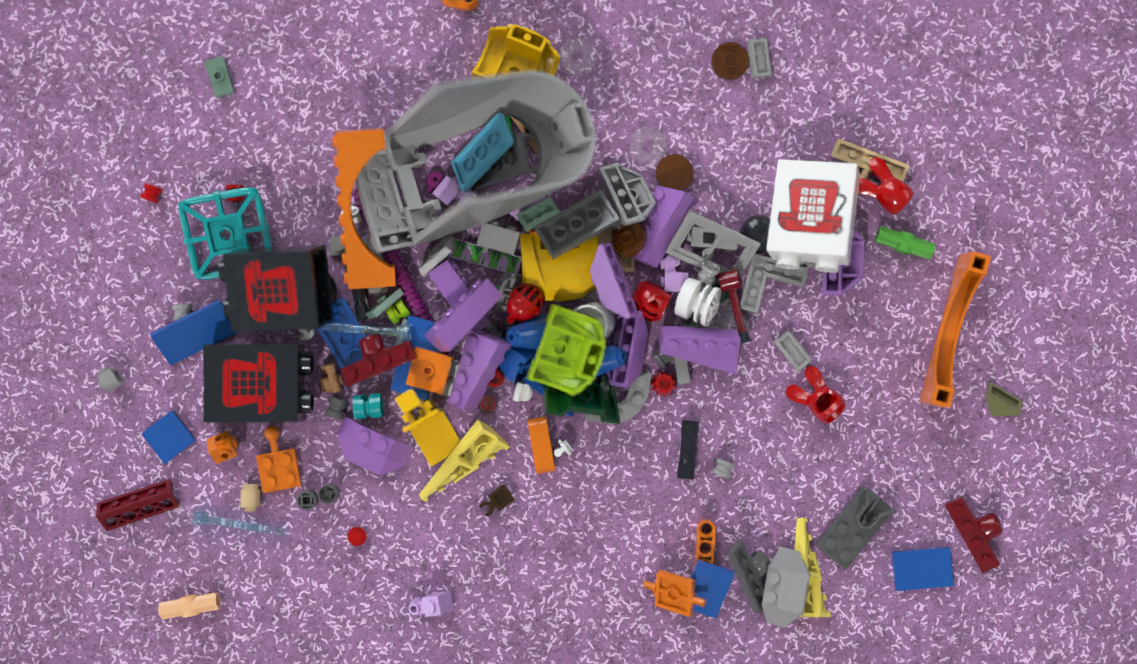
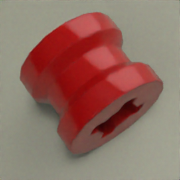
M144 183V192L140 194V198L158 204V197L163 192V189Z
M238 184L225 186L226 191L245 188L244 185ZM245 197L227 198L225 201L231 203L244 202Z

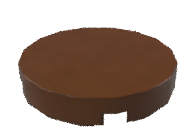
M722 43L712 54L711 66L715 74L723 80H735L746 72L749 66V56L745 48L741 47L738 43Z
M672 154L661 159L655 174L656 181L660 186L683 191L692 182L694 172L693 166L687 158L682 155Z
M638 222L629 225L621 224L622 228L620 230L614 229L611 235L612 242L610 241L613 246V251L623 258L634 257L645 246L647 240L646 230Z

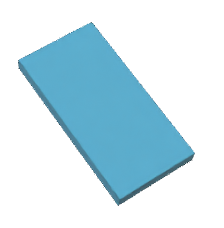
M498 112L451 161L461 191L467 192L515 143L503 114Z

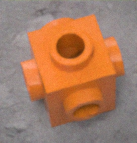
M229 431L207 439L208 453L216 464L238 456V440L235 436L232 437Z

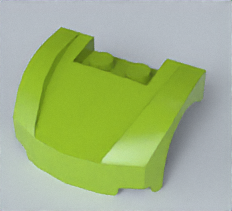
M551 304L534 360L532 359L526 378L557 388L570 395L580 393L593 381L602 363L605 338L600 322L594 318Z

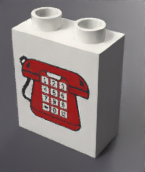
M778 159L767 251L771 258L776 260L777 267L794 270L799 269L800 262L815 263V269L818 271L835 273L839 271V265H850L860 183V173L857 164Z

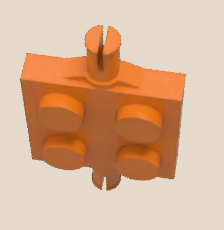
M660 569L656 573L655 583L647 580L643 583V588L654 592L655 606L690 617L693 614L694 604L702 607L706 605V599L695 595V580Z

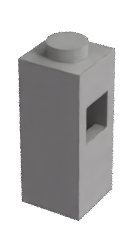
M692 227L691 232L687 234L686 243H690L689 248H710L718 234L705 228ZM721 237L714 250L736 251L738 244Z

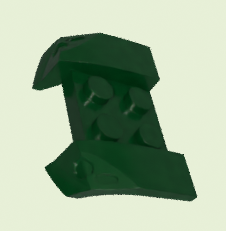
M605 373L600 376L598 383L591 382L580 393L570 395L544 384L543 400L545 414L564 417L566 411L598 415L601 418V422L620 424L616 387L610 385Z

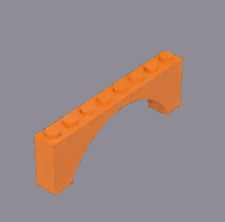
M384 128L336 131L335 136H332L333 148L337 147V155L334 156V166L338 167L339 175L335 177L336 187H340L341 194L337 195L338 207H342V214L339 215V225L343 226L344 234H341V246H345L346 252L342 253L343 265H347V272L344 273V283L348 284L349 289L396 286L395 264L385 262L369 249L355 227L351 212L352 189L359 172L374 154L386 148Z
M971 251L958 257L921 391L920 403L940 408H950L955 391L953 388V364L959 333L974 293L987 274L991 260L989 255Z

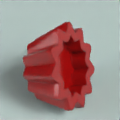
M665 370L664 372L658 371L657 375L652 376L653 380L650 384L653 385L652 391H656L657 396L661 394L663 397H666L667 394L672 395L673 390L677 389L675 386L677 380L673 378V373L669 374Z

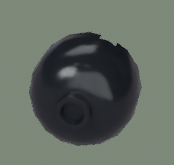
M765 215L749 217L740 228V234L761 243L756 253L767 251L771 218Z

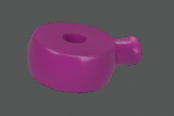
M433 171L427 176L429 187L426 192L432 194L433 190L443 181L444 175L441 172Z

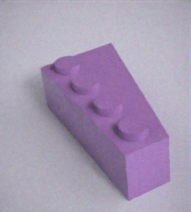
M658 185L653 195L656 206L642 223L647 233L645 246L640 253L631 257L642 264L656 268L666 254L665 250L669 242L674 237L687 213L699 201L684 191Z
M445 257L428 274L450 306L454 307L458 303V299L464 293L469 292L467 288L469 283L464 276L460 277L456 271L459 269L453 260L449 262L447 257ZM489 312L471 330H482L491 324L488 319L491 317Z
M487 278L476 280L471 285L472 289L468 293H464L458 299V303L448 309L444 316L424 335L439 352L451 351L503 296Z
M660 327L659 347L662 354L736 374L741 342L736 329Z
M470 330L448 403L461 410L476 409L487 391L489 381L493 380L496 374L494 373L499 364H502L505 358L504 354L512 345L508 341L486 331Z

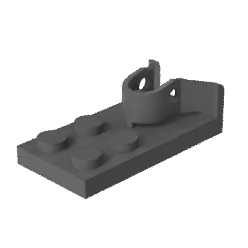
M512 135L515 143L471 187L472 191H480L526 173H538L539 170L528 163L526 155L532 135Z
M601 189L534 226L535 232L553 260L607 229L620 230L622 228L620 218Z
M863 485L815 545L844 569H847L892 513L896 514L897 511L875 495L867 486Z

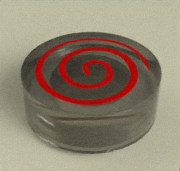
M486 394L481 399L478 407L483 413H492L497 408V400L493 395Z

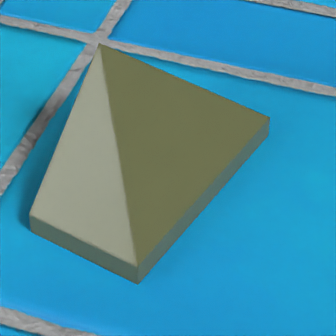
M988 383L985 396L992 417L1016 416L1021 413L1022 400L994 383Z

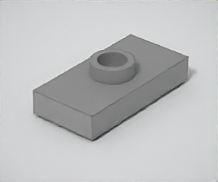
M767 38L749 39L747 46L752 79L772 76Z
M789 330L773 342L796 372H799L813 361Z

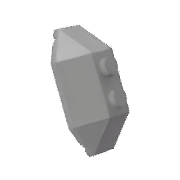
M619 163L599 168L607 198L620 218L621 224L629 225L645 220L656 206V202L643 176L631 169L622 167Z
M780 547L768 567L762 600L766 623L786 628L804 613L810 573L801 557L800 551Z

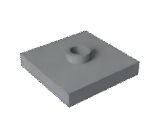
M451 235L444 237L422 257L419 272L423 276L452 252L454 238Z

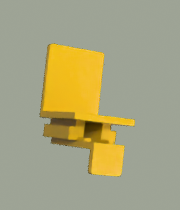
M413 389L396 397L395 400L404 414L401 417L405 423H410V425L402 430L412 433L430 466L449 457L459 444L460 439L442 408L433 410L436 407L433 400H419ZM421 407L422 409L418 411L420 416L417 417L414 409Z

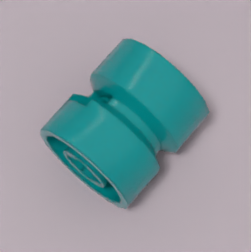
M365 394L353 395L355 420L367 419L368 416L371 418L383 417L382 394H369L368 397Z

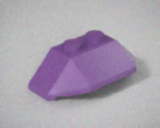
M855 229L850 265H839V271L835 273L823 272L822 295L842 296L863 279L865 240Z
M605 243L599 245L590 272L592 282L598 290L600 302L604 308L627 319L638 316L632 292L620 261L613 251L612 244Z
M638 311L639 315L627 319L619 315L615 318L614 331L606 339L605 345L622 347L627 354V360L623 366L606 373L610 385L629 388L642 371L648 339V329L642 311Z
M347 416L344 417L337 432L345 460L378 475L406 466L414 451V447Z

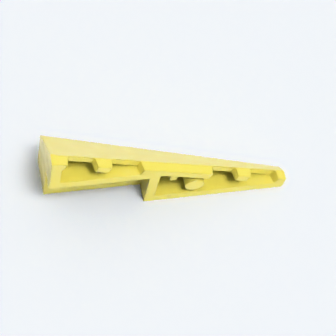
M477 419L420 492L421 500L428 501L430 494L437 490L442 492L444 490L443 486L451 481L456 483L478 469L480 467L479 464L488 457L491 460L494 459L495 453L502 448L508 450L510 448L509 444L490 425Z

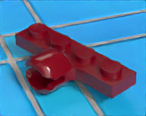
M372 334L359 341L363 358L340 370L346 387H350L418 358L411 340L387 349L381 335Z
M963 496L946 503V509L981 572L984 573L1000 566V562L989 544L990 539L1003 533L1002 525L994 513H989L981 518L974 517Z

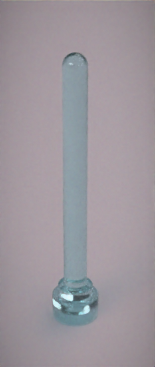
M329 323L321 327L323 331L391 335L407 341L412 336L411 325L388 328Z
M195 510L192 524L197 526L209 523L278 536L286 534V530L283 528L208 516V513L202 510Z

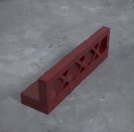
M171 479L98 502L96 517L104 529L109 531L178 508L179 502L173 494V483ZM170 499L172 503L163 504L161 501ZM147 505L154 507L151 510L142 509L144 506ZM133 512L135 515L126 516L124 513ZM115 518L117 521L108 524L106 519Z

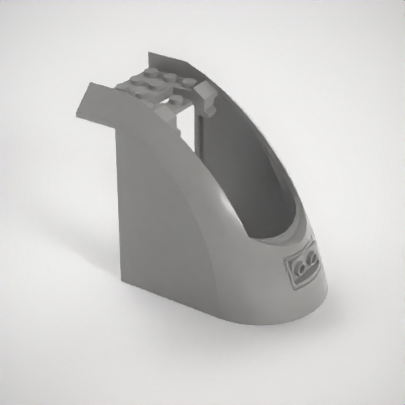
M524 71L434 84L384 132L386 148L379 150L368 160L355 180L371 236L366 240L378 253L426 243L504 216L575 181L587 170L595 151V128L587 106L568 84L553 75L538 71ZM498 112L503 114L504 117L511 116L520 121L531 133L538 150L539 172L536 174L530 188L475 199L473 195H469L436 219V213L442 209L439 199L430 200L422 204L412 170L428 162L425 153H416L415 150L487 125ZM393 173H397V182L401 186L403 201L407 207L403 208Z

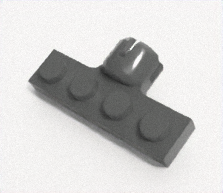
M736 540L727 552V555L753 612L761 613L763 610L762 600L764 594L761 578L767 573L771 561L763 552L757 553L754 551L749 556L743 541Z

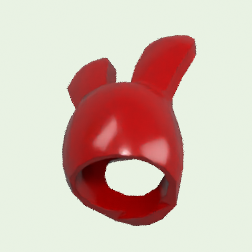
M874 157L870 160L868 166L882 183L878 186L871 181L860 178L858 193L876 198L887 212L895 215L910 201L914 194L913 190L905 182L891 174L884 160Z
M809 366L805 369L804 374L815 391L809 394L799 386L792 384L786 388V396L791 401L807 406L819 421L829 424L843 412L846 402L839 393L826 386L823 376L816 366Z

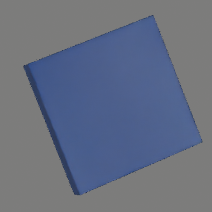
M174 410L170 411L142 433L164 464H167L197 441Z

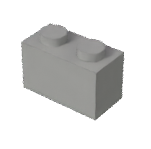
M489 221L482 224L477 245L515 255L521 233L517 232L518 228L507 225L506 228L499 227L498 222Z

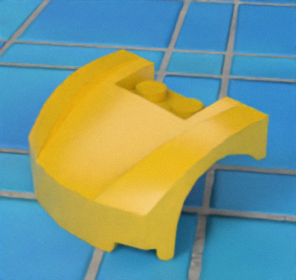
M514 24L496 26L495 28L491 27L489 28L482 55L472 71L471 79L524 71H538L555 76L560 55H558V52L552 47L551 42L546 37L532 29Z
M537 233L520 234L522 284L528 283L538 287L544 296V300L568 301L585 297L586 293L597 289L592 282L590 272L598 249L597 235L553 260Z

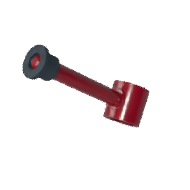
M735 269L719 273L718 279L722 292L729 291L741 339L740 344L750 342L752 339L749 338V333L746 332L736 289L742 288L739 271Z

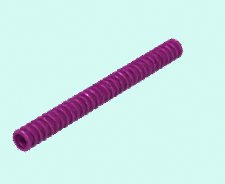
M356 188L352 191V196L355 197L354 201H357L356 205L357 207H360L359 211L363 213L362 217H365L364 221L365 223H367L363 206L360 200V196ZM399 250L380 252L384 255L383 259L387 263L395 264V275L398 282L396 285L400 286L403 292L402 297L406 298L405 302H408L407 306L411 308L410 312L414 314L413 316L434 322L430 318L431 314H428V308H425L426 304L422 302L423 298H420L421 294L417 292L418 288L414 286L415 282H412L413 278L409 276L410 272L406 270L407 266H404L405 262L401 260L402 256L398 254ZM444 351L440 353L449 356L450 351Z

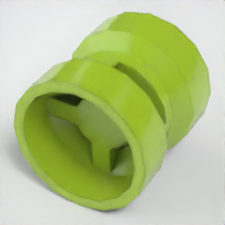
M401 298L393 306L385 310L393 324L398 323L402 317L411 315Z

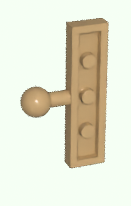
M839 138L836 140L830 156L845 163L857 164L858 168L863 169L860 178L866 180L869 173H873L868 165L874 157L884 160L891 174L903 182L910 167L908 164Z

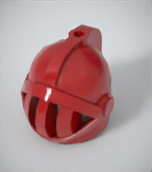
M648 281L640 282L633 294L637 311H642L644 319L657 322L662 318L667 304L673 296Z
M524 283L510 292V297L506 304L509 314L506 322L510 325L515 320L525 322L540 313L544 304V296L538 287L533 284ZM528 289L532 290L526 298L523 296ZM536 293L537 297L531 303L529 300Z

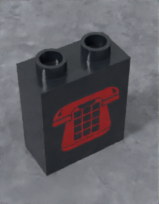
M326 244L244 248L222 254L223 260L219 263L218 273L221 281L226 283L228 297L223 304V313L225 318L231 321L232 332L319 329L334 322Z
M203 344V423L305 421V414H312L314 410L313 391L305 390V375H312L314 371L313 352H305V344Z

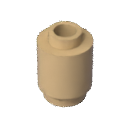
M243 484L240 495V508H244V511H256V507H260V489H258V484Z

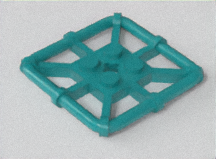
M245 187L222 192L217 190L211 194L189 197L183 201L180 200L178 203V213L184 235L183 243L186 244L191 269L197 280L220 278L218 271L205 273L215 256L238 249L252 248L249 246L247 233L261 231L264 246L273 247L269 233L270 224H267L262 197L257 188ZM248 195L238 212L225 214L222 199ZM254 198L260 225L245 228L243 213ZM215 201L219 216L207 218L190 207V205ZM186 212L203 222L206 235L192 237ZM224 229H227L228 232H231L229 239H226L225 236L221 235V233L224 232ZM207 241L210 254L201 268H199L194 243Z

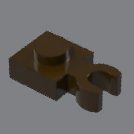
M503 484L488 495L491 499L490 501L482 502L479 507L489 506L490 510L485 514L489 516L495 507L500 511L513 502L515 498Z

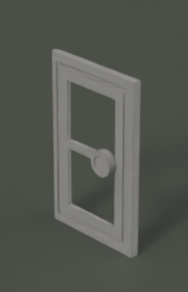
M689 210L665 252L701 268L704 261L713 262L708 259L713 257L714 248L721 237H724L745 247L731 269H738L741 276L761 243ZM693 224L718 234L711 247L702 250V256L680 247ZM717 264L721 269L719 273L731 271L730 269Z

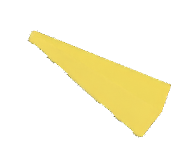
M797 518L795 550L800 551L801 557L810 573L804 613L799 618L831 617L830 611H826L824 600H827L826 594L821 593L820 582L822 577L816 552H811L809 544L812 536L810 534L807 535L806 522L808 520L807 518Z

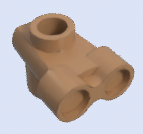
M334 363L321 365L325 378L320 379V384L324 393L341 391L343 381L341 376L336 374Z

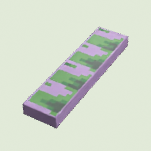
M455 238L452 252L447 255V257L517 276L522 262V257Z

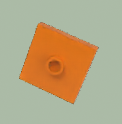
M415 347L418 359L411 361L406 384L443 395L453 357Z

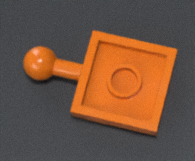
M270 425L264 430V436L270 441L271 452L256 455L263 493L302 486L296 450L291 448L279 451L277 438L280 431L274 425Z

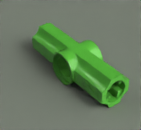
M879 226L874 242L894 248V251L902 254H912L930 260L935 251L934 243L916 238L914 234L908 232H898Z

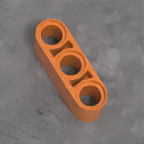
M546 416L527 419L536 474L556 471Z
M701 519L696 526L694 567L697 560L714 564L716 529L709 519ZM705 523L711 525L708 533L701 531V526ZM708 543L710 545L709 550L701 552V544Z

